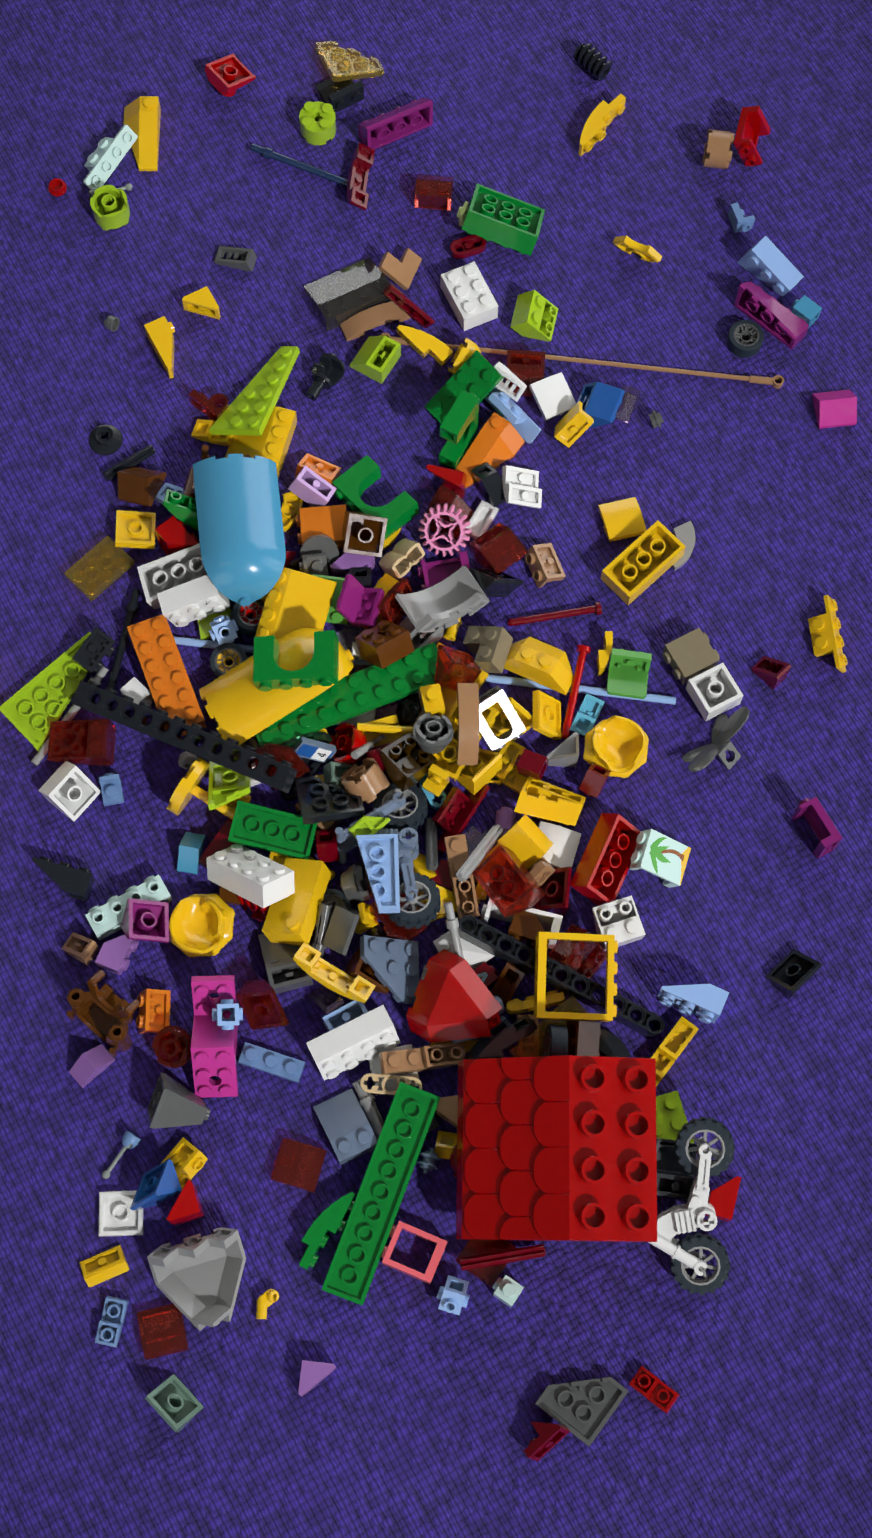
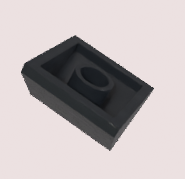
M469 568L470 573L487 597L505 598L523 584V580L500 570Z
M793 949L765 977L789 1000L821 968L822 964Z

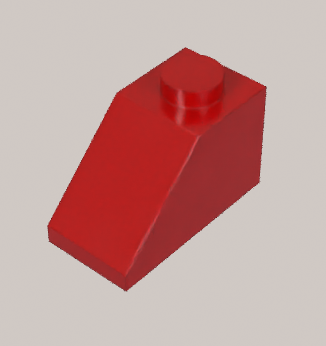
M736 1176L709 1193L708 1203L714 1207L717 1219L726 1222L732 1220L741 1177Z

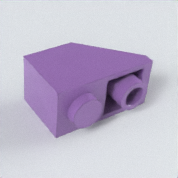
M124 934L104 942L95 960L96 965L121 976L122 972L127 970L130 964V954L136 951L139 941L127 939Z

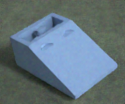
M712 984L662 986L656 998L665 1006L671 1007L673 1005L679 1008V1011L683 1014H693L699 1017L698 1019L703 1023L710 1024L711 1022L714 1024L720 1016L730 992Z

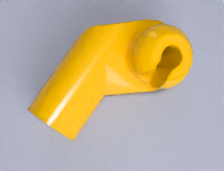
M269 1289L257 1298L256 1319H267V1308L279 1299V1293L276 1290Z

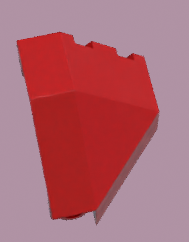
M446 949L441 950L428 960L426 965L428 970L424 980L420 979L414 994L417 996L412 1008L409 1007L406 1017L410 1031L430 1043L491 1036L490 1030L501 1022L499 1011L502 1009V1006L464 958Z

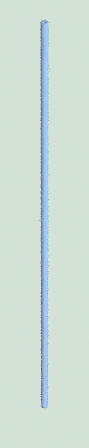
M173 636L177 645L216 649V647L220 646L218 641ZM236 644L245 653L254 654V646ZM358 658L352 660L354 666L367 668L374 666L366 660H358ZM489 674L485 681L552 690L524 678ZM580 685L578 693L582 694L587 693L606 697L676 704V697L647 693L645 699L609 695L606 692L607 688Z

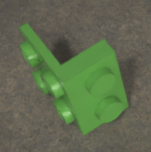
M612 648L608 669L607 694L645 699L652 654Z

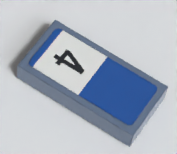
M301 737L291 748V752L295 756L327 763L337 752L335 745Z

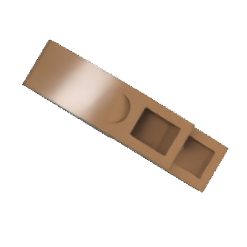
M465 834L444 837L448 870L458 918L461 919L465 915L480 916L473 874L463 882L456 878V873L469 857Z
M463 1042L428 1045L422 1048L379 1053L382 1075L408 1074L456 1066L459 1061L464 1060L466 1057Z

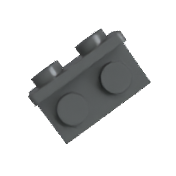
M326 553L302 555L303 562H299L300 572L310 575L328 576Z

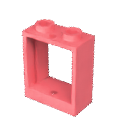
M401 1221L397 1225L393 1224L388 1236L392 1239L389 1246L385 1245L381 1258H383L382 1264L431 1284L448 1241ZM402 1229L437 1244L425 1274L390 1259Z

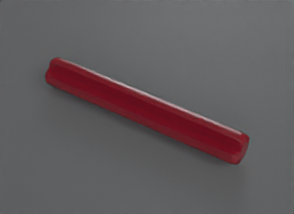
M540 1244L464 1257L460 1259L459 1263L461 1270L464 1271L540 1258L546 1255L544 1245Z

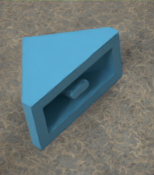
M191 832L185 833L179 844L178 872L198 875L199 859L203 853L206 835Z

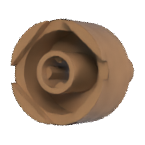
M708 129L706 135L708 140L705 143L703 153V167L728 169L729 162L732 159V151L730 149L731 144L733 145L734 133Z
M374 758L362 760L363 764L359 766L355 763L341 776L343 780L341 783L348 794L351 796L353 794L361 796L362 802L366 801V803L374 801L377 798L376 794L390 785Z

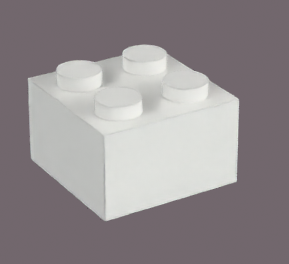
M724 663L689 679L686 686L687 692L705 721L739 705L744 696Z

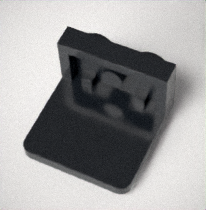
M343 72L316 86L324 102L331 104L335 113L364 100V85L361 81L354 83L347 72Z

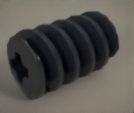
M585 43L581 44L574 53V60L583 65L584 69L593 74L594 78L602 81L610 72L613 62H607L608 57H602L603 53L598 52L597 47L592 48V43L587 45Z

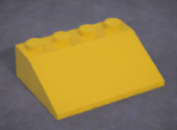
M274 407L262 436L234 435L225 458L228 457L227 454H243V457L244 455H250L251 458H254L255 455L265 457L276 462L277 477L279 479L297 425L296 411Z
M284 567L277 583L267 594L255 637L274 635L276 640L291 631L300 628L323 630L337 582Z

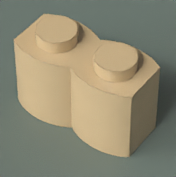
M404 538L394 546L392 551L386 553L381 558L379 565L384 573L399 579L404 577L413 565L420 562L425 552L420 543Z

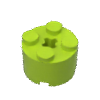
M319 101L306 102L299 114L301 136L311 145H324L326 141L332 140L336 134V117L333 107L329 103Z
M104 185L94 191L95 194L90 199L95 222L103 230L117 229L128 224L130 209L126 193L121 188H115L113 185Z

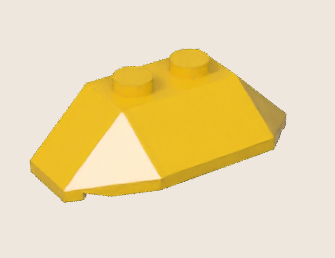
M527 637L511 644L504 669L567 695L572 686L574 675L565 651L532 637Z

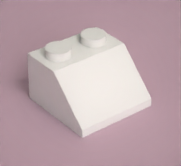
M65 761L38 790L52 805L72 821H75L101 793L76 765Z

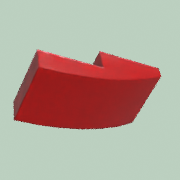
M643 1366L640 1367L629 1383L633 1389L666 1414L679 1397L677 1392L660 1381L658 1377Z

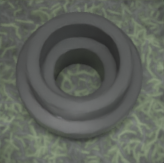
M653 410L651 414H648L654 429L657 427L662 428L661 423H664L661 413H656Z

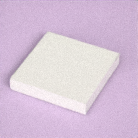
M137 1190L99 1192V1237L143 1235L144 1208L134 1211L130 1209Z

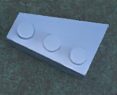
M767 236L762 238L737 262L782 297L804 277Z

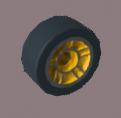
M224 643L216 647L212 652L210 667L215 676L220 677L247 660L248 657L239 645ZM232 659L233 664L231 666H227L225 661H229Z

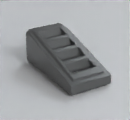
M219 246L214 263L253 272L257 255L250 248Z

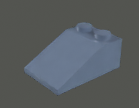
M352 1088L313 1107L340 1166L375 1149L378 1140Z

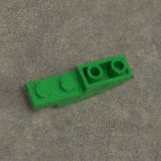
M167 489L163 505L176 518L199 532L196 498Z
M351 1192L332 1203L313 1222L302 1239V1243L307 1245L308 1248L299 1263V1267L308 1271L309 1267L313 1268L319 1258L316 1255L319 1248H324L329 1239L327 1233L330 1232L336 1236L338 1231H343L347 1223L345 1217L348 1211L351 1212L355 1202V1193Z

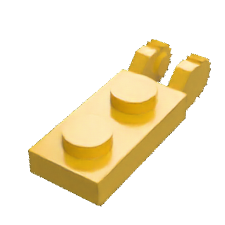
M557 990L547 992L545 1008L563 1004L565 1000L564 993H558ZM534 995L526 997L525 1001H520L519 999L508 1001L506 1005L507 1013L516 1015L534 1011Z

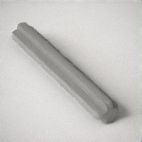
M500 825L492 826L458 870L456 878L460 882L466 881L502 835L503 829Z

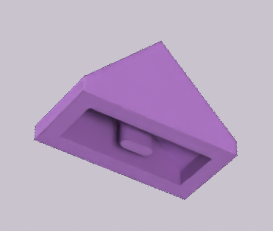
M100 1044L81 1054L69 1073L84 1088L111 1065L115 1059Z
M302 1360L298 1394L303 1397L336 1370V1366L331 1363Z

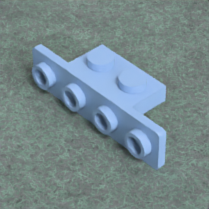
M495 387L484 398L504 419L513 425L528 444L532 443L540 433L541 429L506 393Z

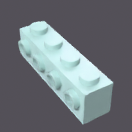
M159 875L147 877L143 881L144 883L139 886H131L119 897L117 895L107 900L106 904L95 906L88 911V914L85 916L99 941L122 929L121 923L128 898L168 903L173 901Z

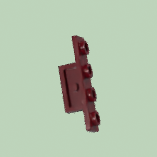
M487 784L475 795L469 791L466 796L457 787L451 789L432 819L444 831L437 841L438 851L446 853L444 837L461 835L467 823L475 814L476 809L490 789Z

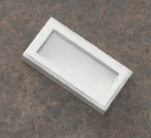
M481 500L469 520L471 524L465 527L472 531L465 535L480 542L497 515L499 508Z

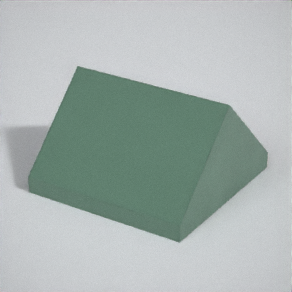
M175 1374L145 1397L148 1403L174 1432L178 1433L204 1407Z

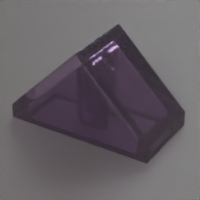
M624 384L621 389L625 393L615 419L628 423L642 390Z
M323 985L309 994L324 1016L345 1006L344 1001L336 992Z

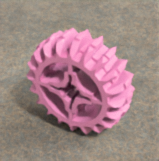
M447 503L444 504L443 509L440 504H437V511L432 507L429 508L430 514L426 512L423 514L427 520H420V523L424 526L419 527L418 530L425 533L419 537L420 539L426 538L423 546H426L428 543L431 545L428 548L429 552L433 548L436 549L435 555H438L441 550L443 557L446 556L447 551L450 556H453V549L459 553L461 551L459 545L464 548L467 545L463 540H470V537L465 534L471 533L472 530L465 527L471 523L470 521H463L468 516L467 514H464L462 517L459 515L462 512L461 508L457 512L454 511L455 505H452L449 510ZM439 515H448L455 520L446 522ZM434 518L437 531L431 535L430 523ZM457 525L460 526L458 541L454 539L455 536L453 534V529ZM441 526H443L444 528L450 527V529L448 530L449 534H447L446 532L440 533V531L442 530ZM444 538L447 542H450V545H442L435 540Z

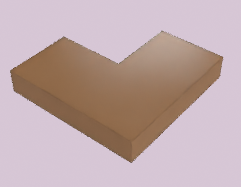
M409 248L404 250L400 261L389 252H386L381 259L378 269L403 290H407L422 259Z

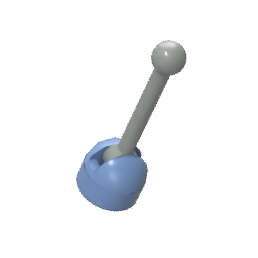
M126 1130L122 1137V1149L109 1168L102 1172L104 1179L110 1177V1172L125 1150L134 1148L141 1139Z

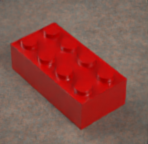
M601 813L570 886L596 905L615 901L630 868L631 856L635 851L636 839L640 830L620 814Z

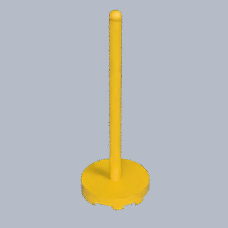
M201 757L194 761L186 776L182 778L169 800L170 803L166 808L175 815H179L193 795L208 804V792L200 788L199 785L210 767L209 762ZM227 804L216 808V810L233 820L234 808ZM330 870L331 876L329 880H332L335 877V872Z

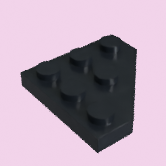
M316 776L294 779L303 825L365 816L361 796L354 794L351 796L344 791V788L332 783L329 785L323 783L321 778Z

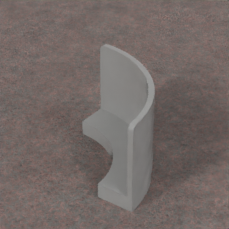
M462 566L448 578L427 589L410 594L395 595V598L416 630L421 633L435 632V628L444 626V628L453 626L458 623L459 618L467 613L469 616L473 615L490 602L466 566Z

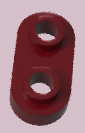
M475 234L454 240L450 246V253L456 259H464L480 254L486 249V240Z

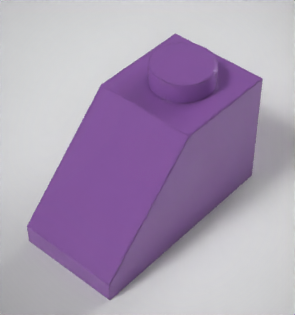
M344 553L330 565L331 575L342 577L351 568L371 567V570H373L375 567V557Z

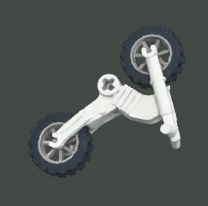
M702 1116L698 1119H691L687 1124L685 1123L677 1133L675 1141L676 1155L679 1163L688 1173H692L695 1176L687 1203L674 1205L657 1216V1242H648L671 1256V1270L675 1281L680 1284V1287L684 1290L687 1289L689 1293H699V1295H705L706 1292L713 1293L715 1289H720L724 1285L723 1282L727 1280L730 1271L727 1250L719 1239L713 1238L710 1234L695 1233L692 1236L689 1234L683 1240L673 1237L681 1233L695 1232L698 1227L704 1231H711L716 1227V1212L714 1207L708 1203L710 1191L709 1178L713 1175L714 1177L718 1176L720 1172L726 1171L728 1165L732 1163L733 1155L735 1154L734 1141L729 1129L715 1118ZM699 1132H704L703 1137L699 1139L694 1136ZM707 1132L713 1133L716 1137L708 1142ZM692 1138L697 1143V1146L688 1148ZM720 1140L721 1149L710 1147ZM698 1151L696 1160L689 1152ZM712 1152L719 1153L718 1157L712 1160ZM705 1214H709L707 1219H703ZM703 1249L709 1250L711 1253L705 1257ZM715 1256L716 1266L706 1263ZM686 1268L694 1270L691 1276L686 1272ZM709 1268L715 1271L710 1276H707L705 1270ZM696 1275H699V1276H702V1275H703V1276H704V1278H700V1279L695 1278V1277H696Z

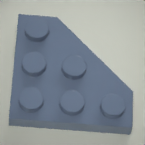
M368 935L361 936L360 958L365 964L368 963L375 971L374 975L383 986H387L394 994L392 997L397 1003L414 1004L417 997L414 994L419 984L418 941Z

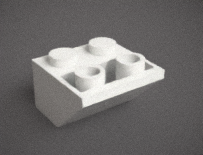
M632 895L592 908L597 934L615 935L618 947L643 939L646 935ZM600 942L603 951H606L607 942Z

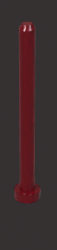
M596 601L594 605L511 618L507 622L508 626H517L590 613L602 615L600 601Z

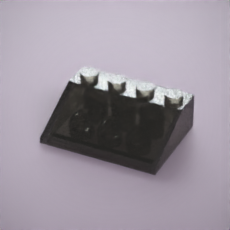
M366 258L303 286L307 297L327 332L339 327L345 320L361 311L392 301L383 293L389 284L388 279L370 258Z

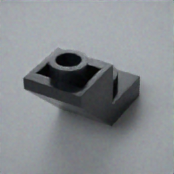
M486 462L471 470L472 477L482 485L484 498L492 506L496 507L506 501L502 480L498 472L489 463Z

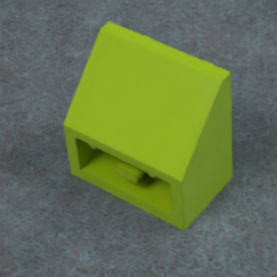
M536 290L519 294L510 327L523 337L549 342L552 340L558 308Z
M385 335L370 336L349 367L382 384L401 357V344Z

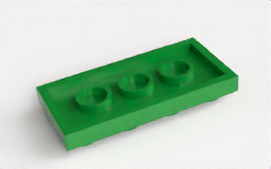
M476 350L424 407L442 424L462 390L474 393L480 398V404L504 377Z
M238 800L228 841L297 859L309 860L318 823L303 825L302 816Z

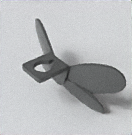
M741 707L729 719L726 714H721L717 717L712 728L711 744L695 748L682 757L684 762H690L688 766L689 771L697 772L706 768L716 755L727 769L733 767L741 755L730 739L747 721L750 713L747 707ZM726 750L733 752V758L729 762L726 760Z

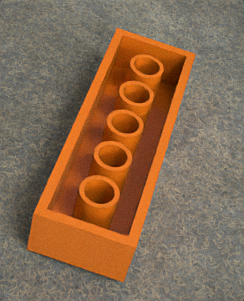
M161 614L127 626L156 708L168 712V717L174 719L175 716L185 719V724L191 726L192 723L207 728L167 618ZM169 723L164 726L165 731L168 730ZM186 730L182 732L181 737L187 734Z

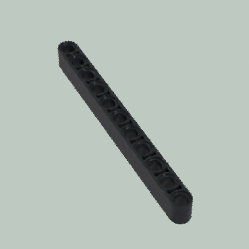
M465 915L460 919L458 927L460 938L505 962L509 961L527 974L535 977V949L473 916ZM462 924H469L471 931L463 929ZM481 933H486L490 940H483ZM499 943L506 944L508 951L502 950ZM518 953H523L527 961L519 959ZM547 956L546 984L605 1014L606 987ZM555 973L562 974L564 981L558 980ZM574 983H579L582 986V991L575 989ZM593 993H598L601 1001L595 1000ZM619 994L614 996L613 1002L618 1004L619 1011H617L616 1017H613V1020L648 1038H653L663 1031L665 1025L660 1016ZM630 1012L637 1015L638 1021H634L630 1017ZM649 1022L655 1024L656 1031L650 1029Z

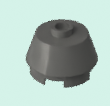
M426 713L420 716L415 723L413 735L421 750L426 753L436 754L443 751L451 742L454 730L451 721L446 716L441 714L440 717Z
M356 862L341 873V889L350 901L369 902L370 899L374 898L364 863L359 864Z

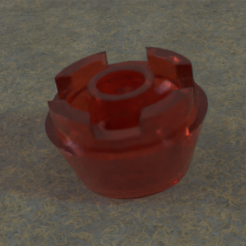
M171 1025L162 1028L152 1043V1049H154L157 1057L156 1060L163 1066L178 1068L185 1065L191 1058V1034L179 1026Z

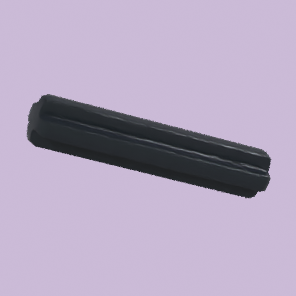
M148 445L104 471V477L107 481L112 480L118 476V471L134 467L156 453L152 445Z

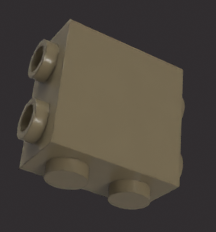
M700 628L666 644L662 653L667 664L670 663L673 668L674 677L680 680L682 684L717 666L720 659L717 650L712 649L709 644L707 634L705 632L702 633Z

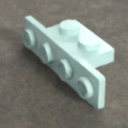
M123 125L115 138L105 137L101 139L97 149L88 156L84 166L90 172L83 182L90 189H97L105 184L138 138L128 125Z

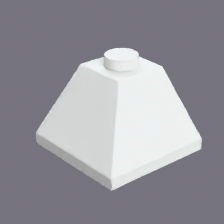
M465 923L462 925L463 929L471 931L469 924ZM450 931L433 941L438 952L446 949L454 953ZM481 933L482 939L487 941L484 933ZM460 938L464 959L473 970L494 957V955Z

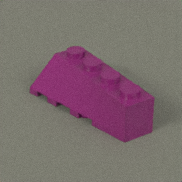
M751 281L742 283L739 286L734 306L792 350L807 333L809 325L806 321L797 317L789 308L781 305L776 298L768 295L760 286L755 285Z

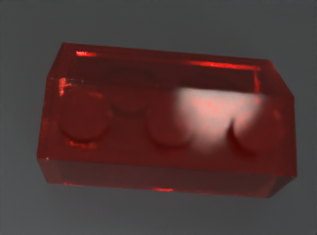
M500 845L472 873L506 918L532 908L546 894L516 854L503 845Z

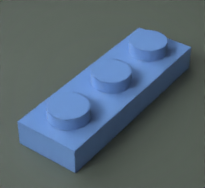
M247 1042L244 1044L238 1061L239 1064L299 1083L306 1064L304 1061Z

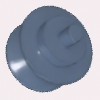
M430 1148V1151L420 1152L423 1159L422 1161H417V1163L420 1165V1168L424 1169L423 1173L425 1174L433 1169H438L434 1164L435 1161L441 1159L437 1157L438 1154L434 1153V1148Z

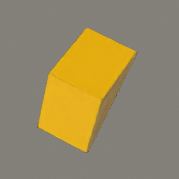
M207 286L184 296L182 299L183 308L186 311L215 319H220L221 317L219 306Z

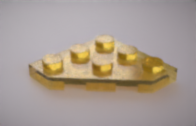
M334 41L315 43V50L333 82L374 78L384 74L381 63L375 57L371 56L369 59L361 56V52L349 47L347 50L338 46L339 43Z

